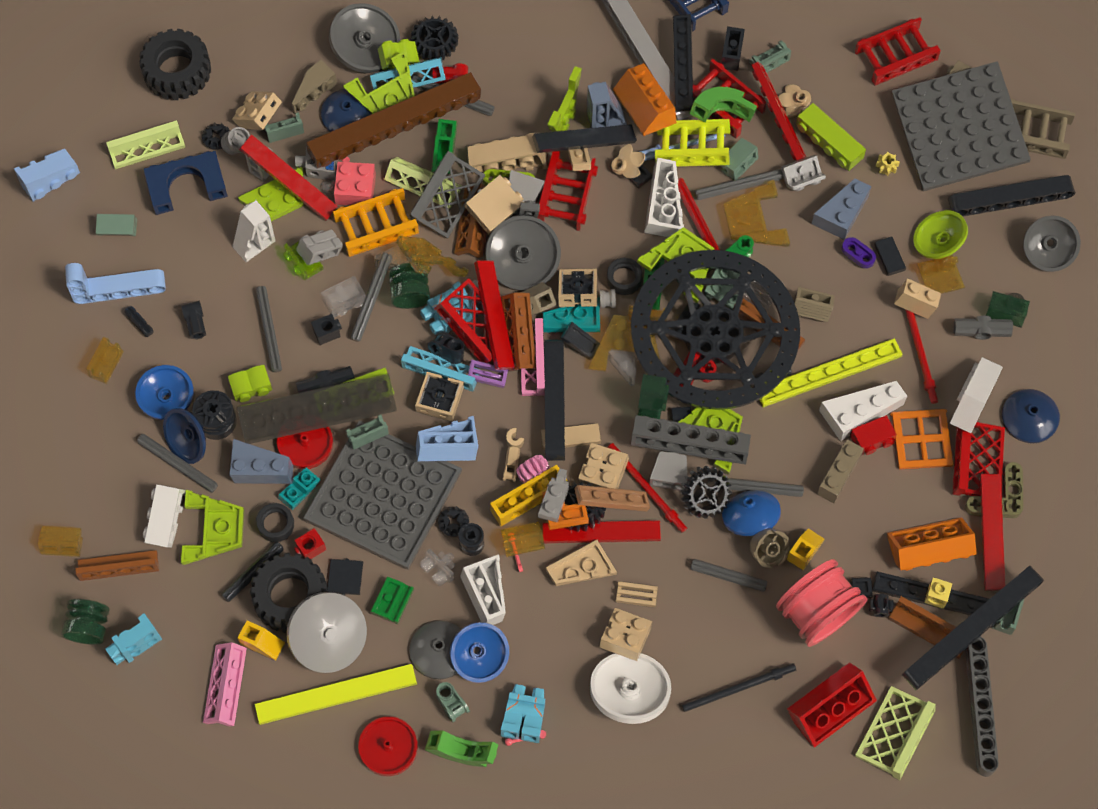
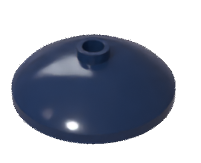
M346 89L335 91L329 95L321 108L322 122L329 132L372 115Z
M1023 389L1013 393L1004 403L1002 421L1009 434L1017 440L1025 443H1041L1048 440L1056 432L1060 422V414L1056 403L1047 394L1034 389ZM1030 409L1036 410L1037 413H1032Z
M175 408L168 411L164 417L163 431L170 450L188 464L199 462L206 450V437L200 422L185 409Z

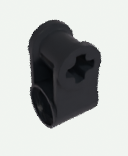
M445 331L438 332L437 337L428 343V349L431 353L452 364H459L464 360V342Z

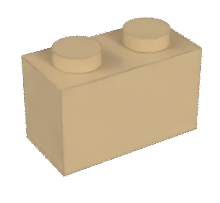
M907 278L898 289L894 304L928 319L938 308L941 293Z

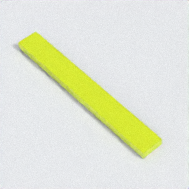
M895 338L786 377L773 391L761 398L760 403L762 407L769 406L898 359L903 354Z
M409 664L257 703L255 707L259 724L262 725L417 685L413 665Z

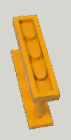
M403 188L393 189L384 195L348 207H340L333 211L335 223L342 221L349 241L345 243L349 257L419 234L416 219H408L401 202L405 200ZM395 204L402 222L401 224L391 226L384 209L385 206ZM376 209L384 226V230L378 232L373 231L367 216V212ZM358 215L367 233L366 236L356 238L349 218Z

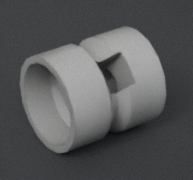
M235 127L222 136L221 147L226 153L236 155L242 152L239 149L250 134L245 128Z

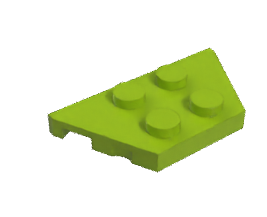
M303 168L296 169L295 171L303 177ZM276 180L238 197L239 202L246 205L256 200L270 215L271 221L304 206L301 200Z

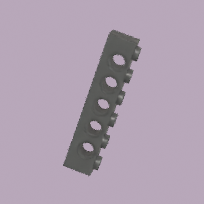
M636 415L631 445L746 465L751 435Z

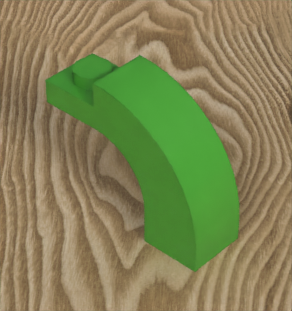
M714 87L705 90L696 98L689 114L706 122L710 115L716 111H729L750 122L757 109V105L744 99V92L729 87Z
M439 730L430 731L425 750L458 763L486 767L487 764H493L499 744L495 742L469 741Z

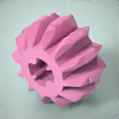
M535 455L520 464L516 471L520 481L524 484L550 469L542 455Z

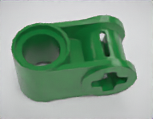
M741 236L725 251L750 257L753 254L754 241L750 236Z

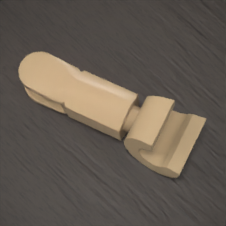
M517 428L510 429L506 435L508 448L503 481L506 479L513 480V482L516 481L520 448L524 444V438H519L517 441L513 440L516 437ZM507 468H513L515 471L507 472Z

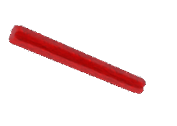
M679 178L678 190L680 197L702 240L714 247V250H720L684 179Z

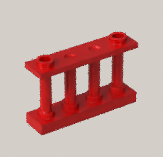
M921 17L909 19L904 24L870 38H863L857 42L855 54L864 52L875 69L872 76V82L875 86L938 60L941 52L938 45L928 47L918 30L922 21ZM912 33L922 51L916 54L912 53L903 36ZM896 39L906 58L897 60L887 42ZM880 45L891 64L885 67L881 66L871 49Z
M714 59L710 61V72L699 83L693 85L695 101L702 93L701 90L717 76L724 82L719 87H730L744 92V99L757 105V110L762 114L765 112L767 103L765 99L753 92L726 70L722 63ZM728 111L712 113L710 115L712 120L730 119V134L735 139L741 134V123L745 119L739 116L733 118L727 113Z
M560 151L552 152L539 202L538 219L545 221V217L549 218V216L577 221L576 230L580 231L581 224L585 225L587 214H584L592 179L593 176H597L598 166H595L596 158H592L591 170L578 171L588 173L587 181L582 182L559 177L556 174L557 169L572 170L571 162H565L563 159H560ZM557 184L584 189L583 198L555 193L552 190L553 185L557 186ZM553 200L581 205L579 214L551 209L548 206L549 201L553 202Z

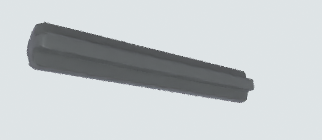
M693 559L691 564V570L764 592L767 587L766 580L698 559Z

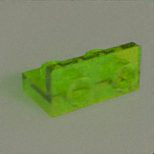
M299 241L290 247L287 243L284 244L285 252H283V255L287 262L291 261L293 263V269L297 276L301 275L304 280H307L323 270V265L320 262L311 265L305 263L303 257L297 252Z

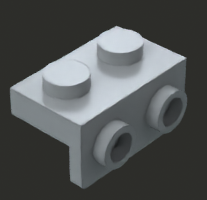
M816 155L781 167L786 187L794 191L803 190L804 186L809 184H819L821 180L826 178L825 174L821 173Z

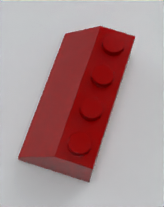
M849 662L788 707L787 710L794 724L815 748L877 700L864 672Z

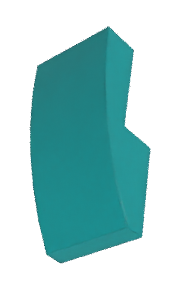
M306 467L293 478L292 484L278 495V499L293 510L320 482V478Z

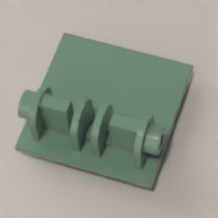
M715 269L711 279H738L740 274L730 270ZM707 285L704 290L705 297L708 300L715 298L720 301L734 286ZM739 291L725 304L726 307L733 310Z

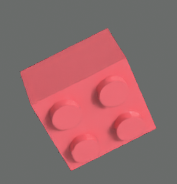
M337 163L334 189L336 205L351 206L374 197L375 164Z

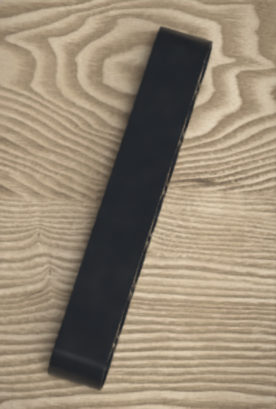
M1062 175L951 195L948 198L951 211L957 212L964 217L1068 199L1074 196L1076 192L1071 176Z
M544 340L545 459L547 461H565L564 341Z

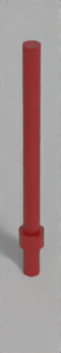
M905 309L925 380L923 384L925 390L928 391L931 404L938 403L935 391L936 384L935 380L931 377L915 315L913 312Z
M614 443L607 447L621 452ZM628 460L626 470L666 514V519L670 523L673 522L681 533L685 532L687 527L679 519L678 513L665 503Z

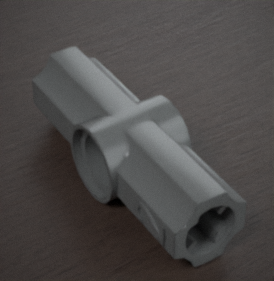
M977 316L974 319H954V336H975L976 339L986 340L991 337L1012 336V320L991 319L989 316Z

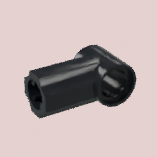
M200 300L182 304V312L187 322L190 338L202 339L206 336V330L202 318L204 315Z

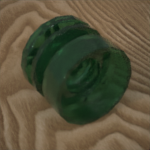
M403 263L390 269L389 283L390 287H392L390 289L392 305L401 309H413L427 304V300L430 299L429 285H427L429 283L427 267L419 263Z
M69 600L67 603L68 610L65 613L69 620H65L63 623L62 637L81 644H102L106 629L101 624H106L108 621L109 607L92 600Z

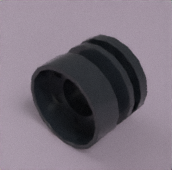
M214 390L204 392L196 398L193 403L192 413L200 422L205 437L212 440H220L229 436L234 431L237 423L231 399L225 393Z

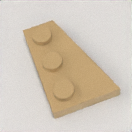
M598 540L546 567V571L555 586L617 575V571Z

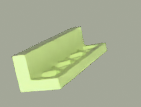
M177 120L106 142L115 169L185 148ZM171 138H179L180 143L171 145L168 143ZM153 144H161L162 146L159 150L151 149ZM136 149L145 150L140 156L133 154ZM120 154L127 156L121 162H117L115 156Z
M396 157L391 159L384 180L421 196L424 191L423 185L428 184L434 173ZM393 169L399 171L401 179L391 178ZM406 178H415L418 186H409ZM443 180L442 186L444 191L454 188L451 180ZM455 183L456 188L462 186L460 184ZM455 191L447 192L451 194L448 203H451L456 196ZM440 194L433 197V202L439 205L444 204Z

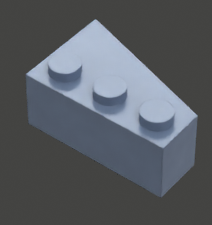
M595 82L588 85L586 113L590 128L626 125L622 106L607 83Z
M857 179L852 180L814 213L812 225L845 240L869 197L871 186Z
M233 439L230 476L234 483L292 484L293 464L289 457Z

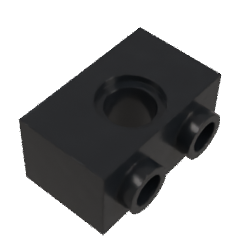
M727 26L721 61L725 69L738 71L745 29Z

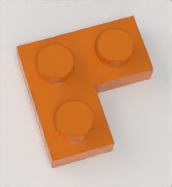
M545 491V492H542V498H543V499H544V496H545L546 491ZM564 502L558 522L547 521L549 530L588 524L589 519L586 506L578 504L565 506Z

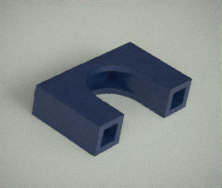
M206 151L200 155L187 156L184 159L171 160L164 164L151 165L148 168H144L156 215L174 211L170 197V186L181 175L193 174L200 177L206 185L210 201L228 197L216 151Z

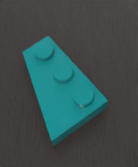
M597 297V306L581 307V304H577L575 307H561L543 312V332H564L570 322H573L585 332H600V298Z

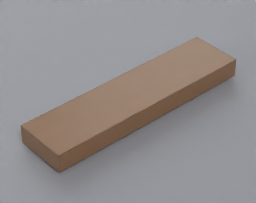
M577 485L575 487L578 505L646 512L650 509L647 493L644 491Z

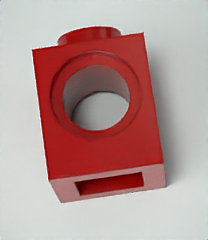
M315 528L294 540L296 544L295 552L301 554L304 559L306 557L312 559L326 550L325 543ZM307 543L314 544L311 549L304 548Z

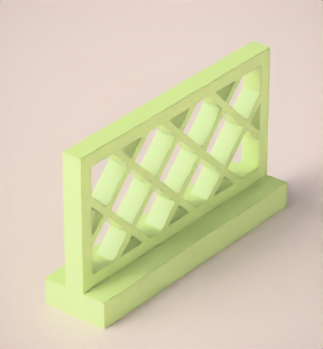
M891 686L856 753V757L901 780L935 713L936 704L930 701L924 702ZM892 694L900 696L903 703L892 706L890 702ZM915 703L922 706L918 713L910 714L908 705ZM905 706L908 716L897 719L894 710ZM891 711L894 720L883 723L882 714ZM910 720L911 729L902 732L899 722ZM896 724L899 733L888 736L885 727ZM882 728L885 737L874 741L873 731ZM901 737L902 746L893 749L890 740ZM887 741L890 751L879 754L876 744ZM873 745L877 755L868 757L862 753L866 747ZM892 754L894 759L892 766L889 767L883 764L881 757Z

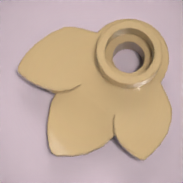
M797 85L785 86L786 93L778 96L782 106L786 107L788 118L799 115L802 109L811 102L810 93L806 90H801Z
M631 144L624 146L619 151L618 157L612 161L613 172L617 175L623 174L626 178L630 179L639 176L640 170L638 167L643 164L645 154L633 152Z

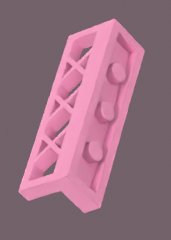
M535 318V324H532V327L535 330L533 338L536 341V345L534 344V349L536 350V370L529 374L525 369H521L522 396H545L543 318ZM532 380L537 385V390H526L525 385Z
M232 642L216 645L203 723H220L226 726H234L247 648ZM222 650H225V655L221 659ZM222 669V674H221V676L218 678V674H219L220 670ZM219 689L218 695L215 698V692ZM214 709H216V710H215V716H214L213 718H211V716H212V711H213Z

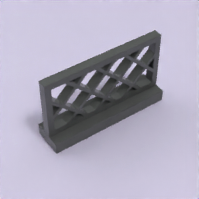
M447 151L409 216L448 238L466 209L464 207L465 204L473 197L485 174ZM454 162L462 166L463 173L453 175L451 167ZM473 172L480 176L476 183L469 184L466 174ZM464 175L466 185L456 188L454 177ZM451 178L454 188L444 191L442 186L443 180ZM467 187L469 194L467 199L459 200L457 190ZM455 191L457 201L447 203L444 193ZM442 194L444 204L434 207L432 200L434 195ZM458 203V214L450 216L448 205ZM445 206L447 217L437 219L435 209ZM432 210L435 220L427 222L421 217L425 211ZM448 219L450 228L447 233L439 228L438 221Z

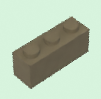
M846 440L821 483L817 495L835 503L860 460L864 448Z

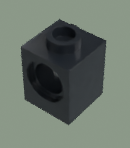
M332 314L311 322L312 330L319 345L341 337V324L338 319H334ZM326 327H331V328H332V329L329 330V331L323 330V329L326 328Z

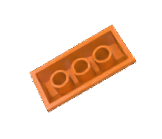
M644 63L628 69L613 88V92L643 136L677 123L674 105Z
M962 517L887 533L894 561L900 570L908 571L915 567H927L934 563H946L953 559H965L972 555H977L975 533Z

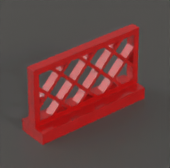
M468 278L434 309L460 340L464 342L478 361L488 363L493 359V356L487 347L489 338L485 316L484 324L475 323V314L484 315V311L476 310V301H481L480 291ZM466 285L472 290V297L463 296V288ZM451 298H458L459 308L453 307L449 300ZM463 299L472 300V310L463 309ZM463 312L472 313L471 322H466L463 319ZM475 327L484 328V337H480L475 333Z
M976 422L974 427L978 428L982 433L978 438L973 433L956 427L952 495L981 496L980 480L976 476L981 472L990 474L986 470L990 465H993L997 470V474H1001L1002 492L1005 427ZM990 431L999 432V439L996 442L988 434ZM983 436L991 444L986 449L978 441ZM974 443L981 451L977 456L970 450L971 445ZM991 447L998 452L996 459H993L987 452ZM982 454L990 462L985 467L977 459ZM973 461L980 468L975 474L969 468V464ZM973 479L979 486V489H968V482Z

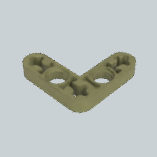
M1011 462L1007 464L1003 473V518H1017L1023 511V469L1020 464ZM1011 468H1013L1014 471L1017 472L1014 476V480L1012 481V472H1009ZM1008 487H1017L1018 494H1011ZM972 496L967 500L965 505L967 513L973 516H982L981 496ZM1013 500H1016L1015 508H1018L1016 512H1013L1012 508H1010ZM973 502H976L978 506L976 510L973 506H970Z

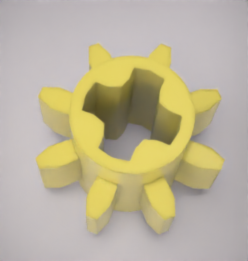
M889 152L885 155L880 154L879 161L876 162V167L880 169L879 173L886 174L887 176L891 172L896 173L900 161H896V154L893 155Z

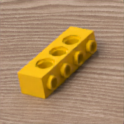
M558 465L553 466L490 503L491 513L500 527L543 502L542 492L547 490L552 478H557L560 469Z

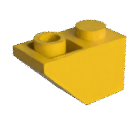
M808 528L790 550L787 560L801 570H804L825 539Z
M248 620L238 636L240 645L275 661L285 645V642L274 634Z

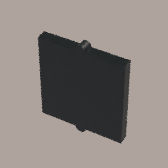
M348 558L345 560L331 559L328 592H335L344 596L346 594L360 595L364 562L352 561Z

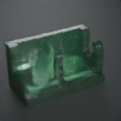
M993 291L985 316H989L991 319L1012 320L1013 326L1022 328L1030 301Z

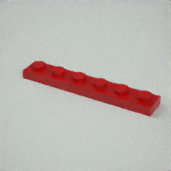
M759 62L752 65L754 69L752 74L756 81L760 82V91L763 96H767L769 101L767 103L768 108L776 115L774 120L778 128H782L784 132L782 137L785 143L789 144L792 149L790 150L792 158L797 161L806 158V154L764 66Z

